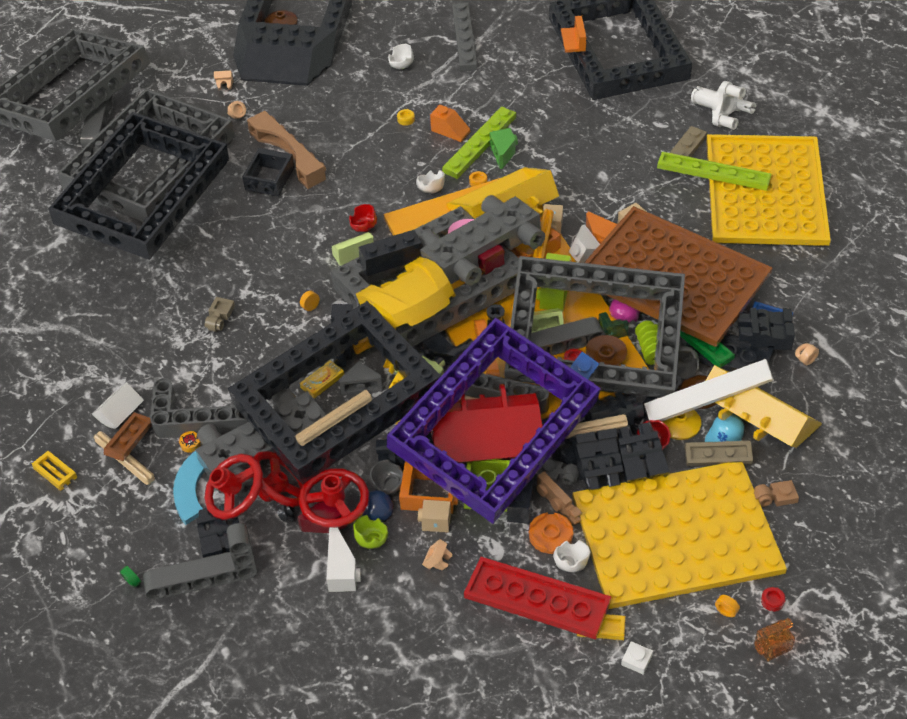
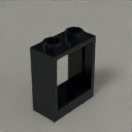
M258 148L242 176L245 190L279 196L295 168L293 154ZM262 167L280 170L275 181L257 177Z

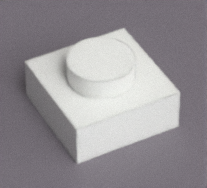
M630 642L621 665L644 675L653 656V650Z

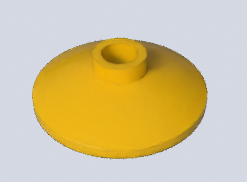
M695 410L662 421L669 427L670 438L676 440L690 439L697 435L701 428V418Z

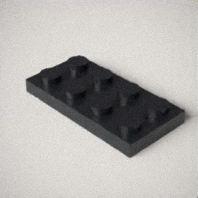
M726 333L720 343L734 353L735 357L734 360L721 368L732 372L764 359L769 364L774 347L762 348L757 346L756 348H750L749 341H739V336ZM688 342L686 343V346L692 348L697 353L699 363L714 367V364Z

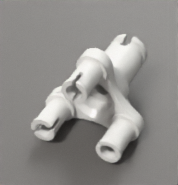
M723 81L717 91L697 86V89H694L691 95L693 103L712 109L713 125L718 127L724 126L733 130L738 126V119L728 115L740 110L753 114L755 109L750 107H756V103L743 100L742 97L746 93L744 87L735 86L728 81Z

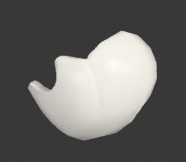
M400 44L393 48L392 55H388L391 67L400 70L411 65L414 60L411 45Z
M430 170L426 175L417 177L416 185L425 193L433 194L439 192L444 186L445 173L439 170L438 174H434Z
M566 540L561 546L556 547L553 558L559 569L566 572H579L585 568L591 551L589 546L583 541L578 540L575 544H570Z

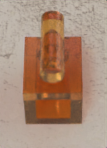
M789 618L781 619L757 631L754 645L760 655L763 654L767 661L792 650L795 637L789 630V628L793 627L792 621Z

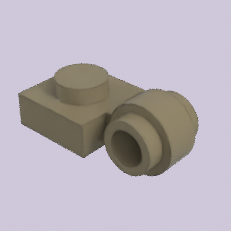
M216 297L208 310L209 316L206 317L205 328L214 332L222 331L224 327L223 319L228 320L235 307V302Z

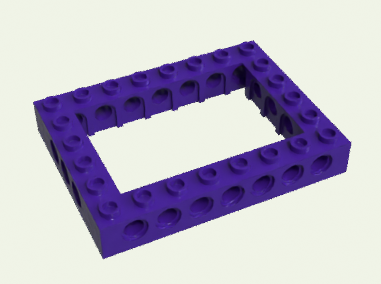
M494 318L387 435V448L494 524L598 400L601 388L497 318ZM499 357L561 399L562 404L554 413L551 412L547 422L536 430L535 436L528 444L525 443L523 445L522 451L515 459L512 458L510 460L509 466L501 475L498 474L496 476V481L486 491L487 483L481 476L477 477L466 469L463 463L459 464L449 457L445 450L441 451L429 442L426 435L493 361Z

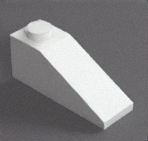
M329 528L326 579L329 592L356 591L357 582H361V570L356 568L355 558L339 529Z

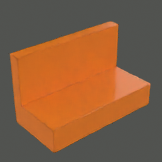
M575 16L574 28H561L565 53L586 51V33L582 16Z

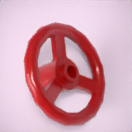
M271 451L256 453L253 457L258 462L270 460L271 473L262 479L259 497L265 502L274 500L281 505L289 507L299 506L300 490L303 487L299 480L276 453ZM280 465L285 467L294 476L300 489L289 484L287 475L280 471ZM288 492L298 498L286 497L281 495V493Z
M241 453L230 456L211 472L206 484L204 500L207 510L215 518L227 520L238 517L248 510L257 499L262 487L263 472L260 463L252 455ZM241 462L251 466L237 475L228 470L232 465ZM254 476L253 485L248 496L241 504L234 508V498L241 490L242 483ZM214 488L225 494L224 510H219L215 506L213 499Z
M330 468L322 471L303 485L299 495V506L302 514L311 523L328 528H338L351 524L362 516L369 502V490L365 481L356 473L346 469ZM323 480L321 492L309 493L315 484ZM352 481L358 486L360 491V502L356 509L350 513L344 503V489ZM324 501L326 505L336 507L341 518L326 519L320 517L310 509L308 504Z

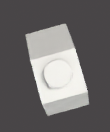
M586 225L581 226L569 249V253L579 263H584L600 245Z

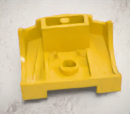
M419 257L405 265L404 267L407 272L399 274L395 281L386 282L381 285V288L370 285L356 293L360 305L368 301L395 330L396 327L405 323L413 326L435 315L450 304L449 298L451 296L455 297L456 294L447 276L434 261Z

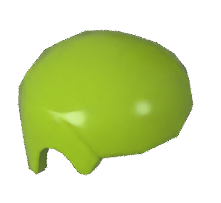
M367 515L356 519L353 524L355 541L361 547L368 549L379 548L388 538L387 526L379 518L370 520Z

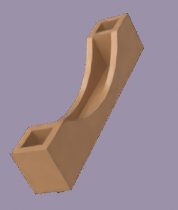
M263 111L247 119L249 133L258 142L275 145L293 154V159L296 162L297 178L307 189L326 180L325 165L319 162L312 152L307 151L304 145L299 143L293 134H289L284 126L280 125L272 115L270 116L266 111Z

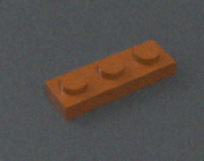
M134 412L104 447L103 455L124 461L152 427L150 418Z

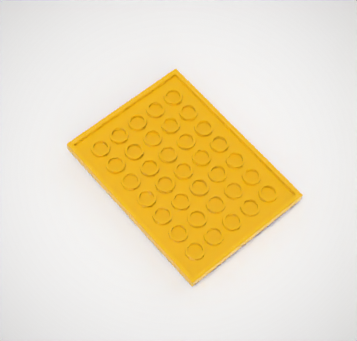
M707 134L708 161L772 174L767 191L709 179L712 241L716 243L830 245L831 239L817 137Z
M743 462L717 464L671 473L667 477L660 475L652 477V479L646 478L645 481L643 479L634 480L631 483L624 482L621 485L603 486L600 489L582 490L572 494L575 506L582 512L579 516L581 519L580 523L587 545L591 551L590 555L602 593L611 596V603L608 609L786 574V565L759 500L755 498L754 488Z

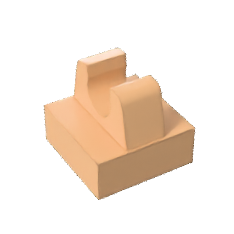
M231 70L214 72V79L218 90H222L221 86L225 83L228 90H230L232 83H234Z
M440 539L430 546L422 565L428 569L435 567L444 570L447 568L448 564L442 560V557L446 560L452 557V553L446 548L447 543Z

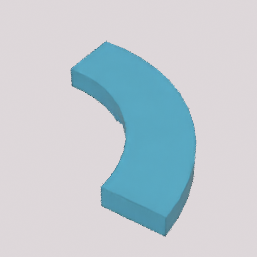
M196 450L183 462L174 481L173 495L175 507L185 525L198 518L199 510L203 509L196 497V485L204 473V468L198 461Z

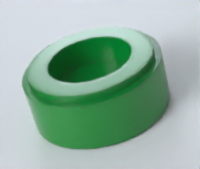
M128 566L120 570L121 576L133 588H136L141 583L139 577Z

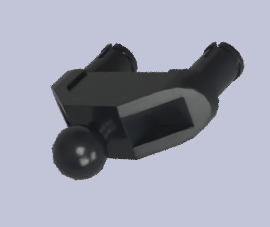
M439 332L422 341L423 350L418 349L416 351L421 356L429 357L431 360L436 356H440L444 359L445 365L451 366L471 345L473 340L469 338L456 347L452 346Z

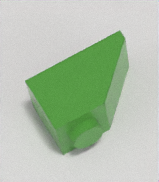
M511 128L490 132V147L500 169L504 168L516 153L515 145H518V139L516 134L513 135Z

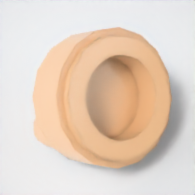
M234 101L229 104L227 114L233 119H240L246 114V107L241 101Z
M805 343L796 349L795 355L804 365H810L817 358L819 349L812 344Z

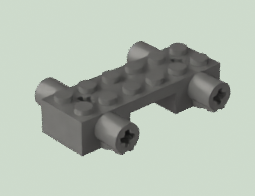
M494 195L487 196L481 205V209L485 213L443 237H439L432 230L424 231L419 237L422 242L421 256L439 265L451 284L461 280L467 285L472 286L479 282L482 275L478 264V255L499 243H502L510 250L522 243L529 245L534 250L542 246L545 240V233L541 230L540 214L516 196L504 203Z
M285 388L272 396V401L277 406L274 410L295 434H298L326 415L308 391L296 397L290 388ZM249 422L224 435H221L213 424L204 425L197 433V438L203 446L195 450L198 461L204 468L208 478L211 472L230 456L241 453L254 456L262 451L274 452ZM241 462L232 465L228 470L237 475L250 468V465ZM252 477L242 483L241 490L237 493L239 497L244 498L249 494L253 485Z

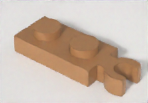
M545 471L537 475L538 493L550 501L555 511H559L565 517L567 516L573 525L581 521L579 516L582 512L572 504V499Z

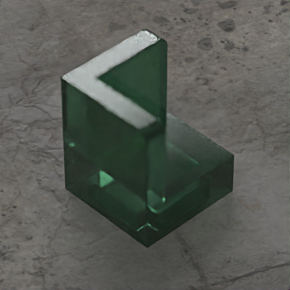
M607 312L599 314L598 321L605 335L617 338L628 336V320L622 321L618 319L611 321Z

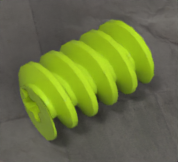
M645 320L637 325L635 334L637 335L645 363L654 365L658 324Z

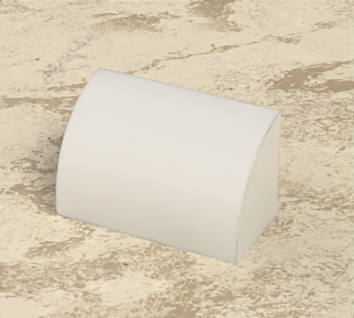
M126 382L108 397L92 415L102 424L115 429L144 400Z

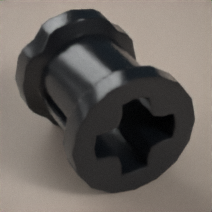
M494 304L487 308V316L489 317L487 326L494 318L505 323L503 319L505 310L501 305Z

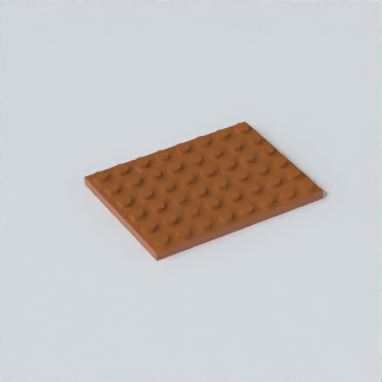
M635 206L629 210L584 262L588 264L685 274L680 330L715 347L770 276L773 269L766 264ZM607 295L655 319L659 318L660 301Z

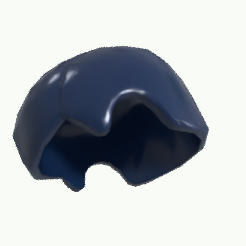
M370 491L368 506L362 515H367L370 520L379 518L381 522H385L393 513V501L383 491Z

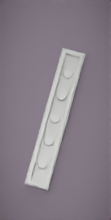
M764 359L647 402L644 405L649 420L664 421L772 382L774 379L768 361Z

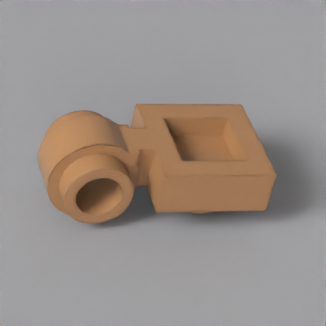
M792 480L771 483L770 488L765 484L754 488L755 498L759 500L762 507L770 505L772 500H774L776 506L798 503L799 500Z

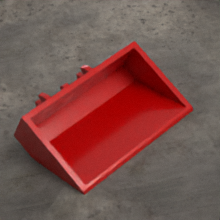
M499 384L501 395L499 397L485 398V395L481 394L478 399L465 400L464 393L460 400L455 403L431 430L433 445L441 451L445 450L447 455L458 463L517 457L522 451L523 445L525 443L528 444L535 436L536 430L542 427L540 407L536 393L506 396L504 384Z

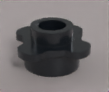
M281 504L276 506L277 514L283 522L289 519L292 522L295 521L294 514L296 511L294 507Z

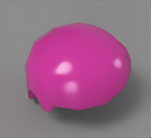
M613 299L609 308L611 316L616 320L624 321L626 324H629L632 320L638 321L640 311Z

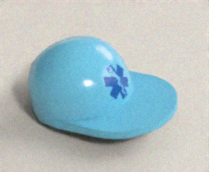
M732 414L724 421L717 417L705 437V442L741 441L744 435L743 421L735 414Z

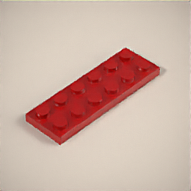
M480 557L464 591L465 599L595 640L611 603V596L484 557Z

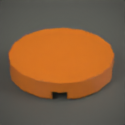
M542 513L530 523V542L537 550L543 553L554 554L556 547L561 546L566 540L570 544L572 543V523L567 517L559 513Z

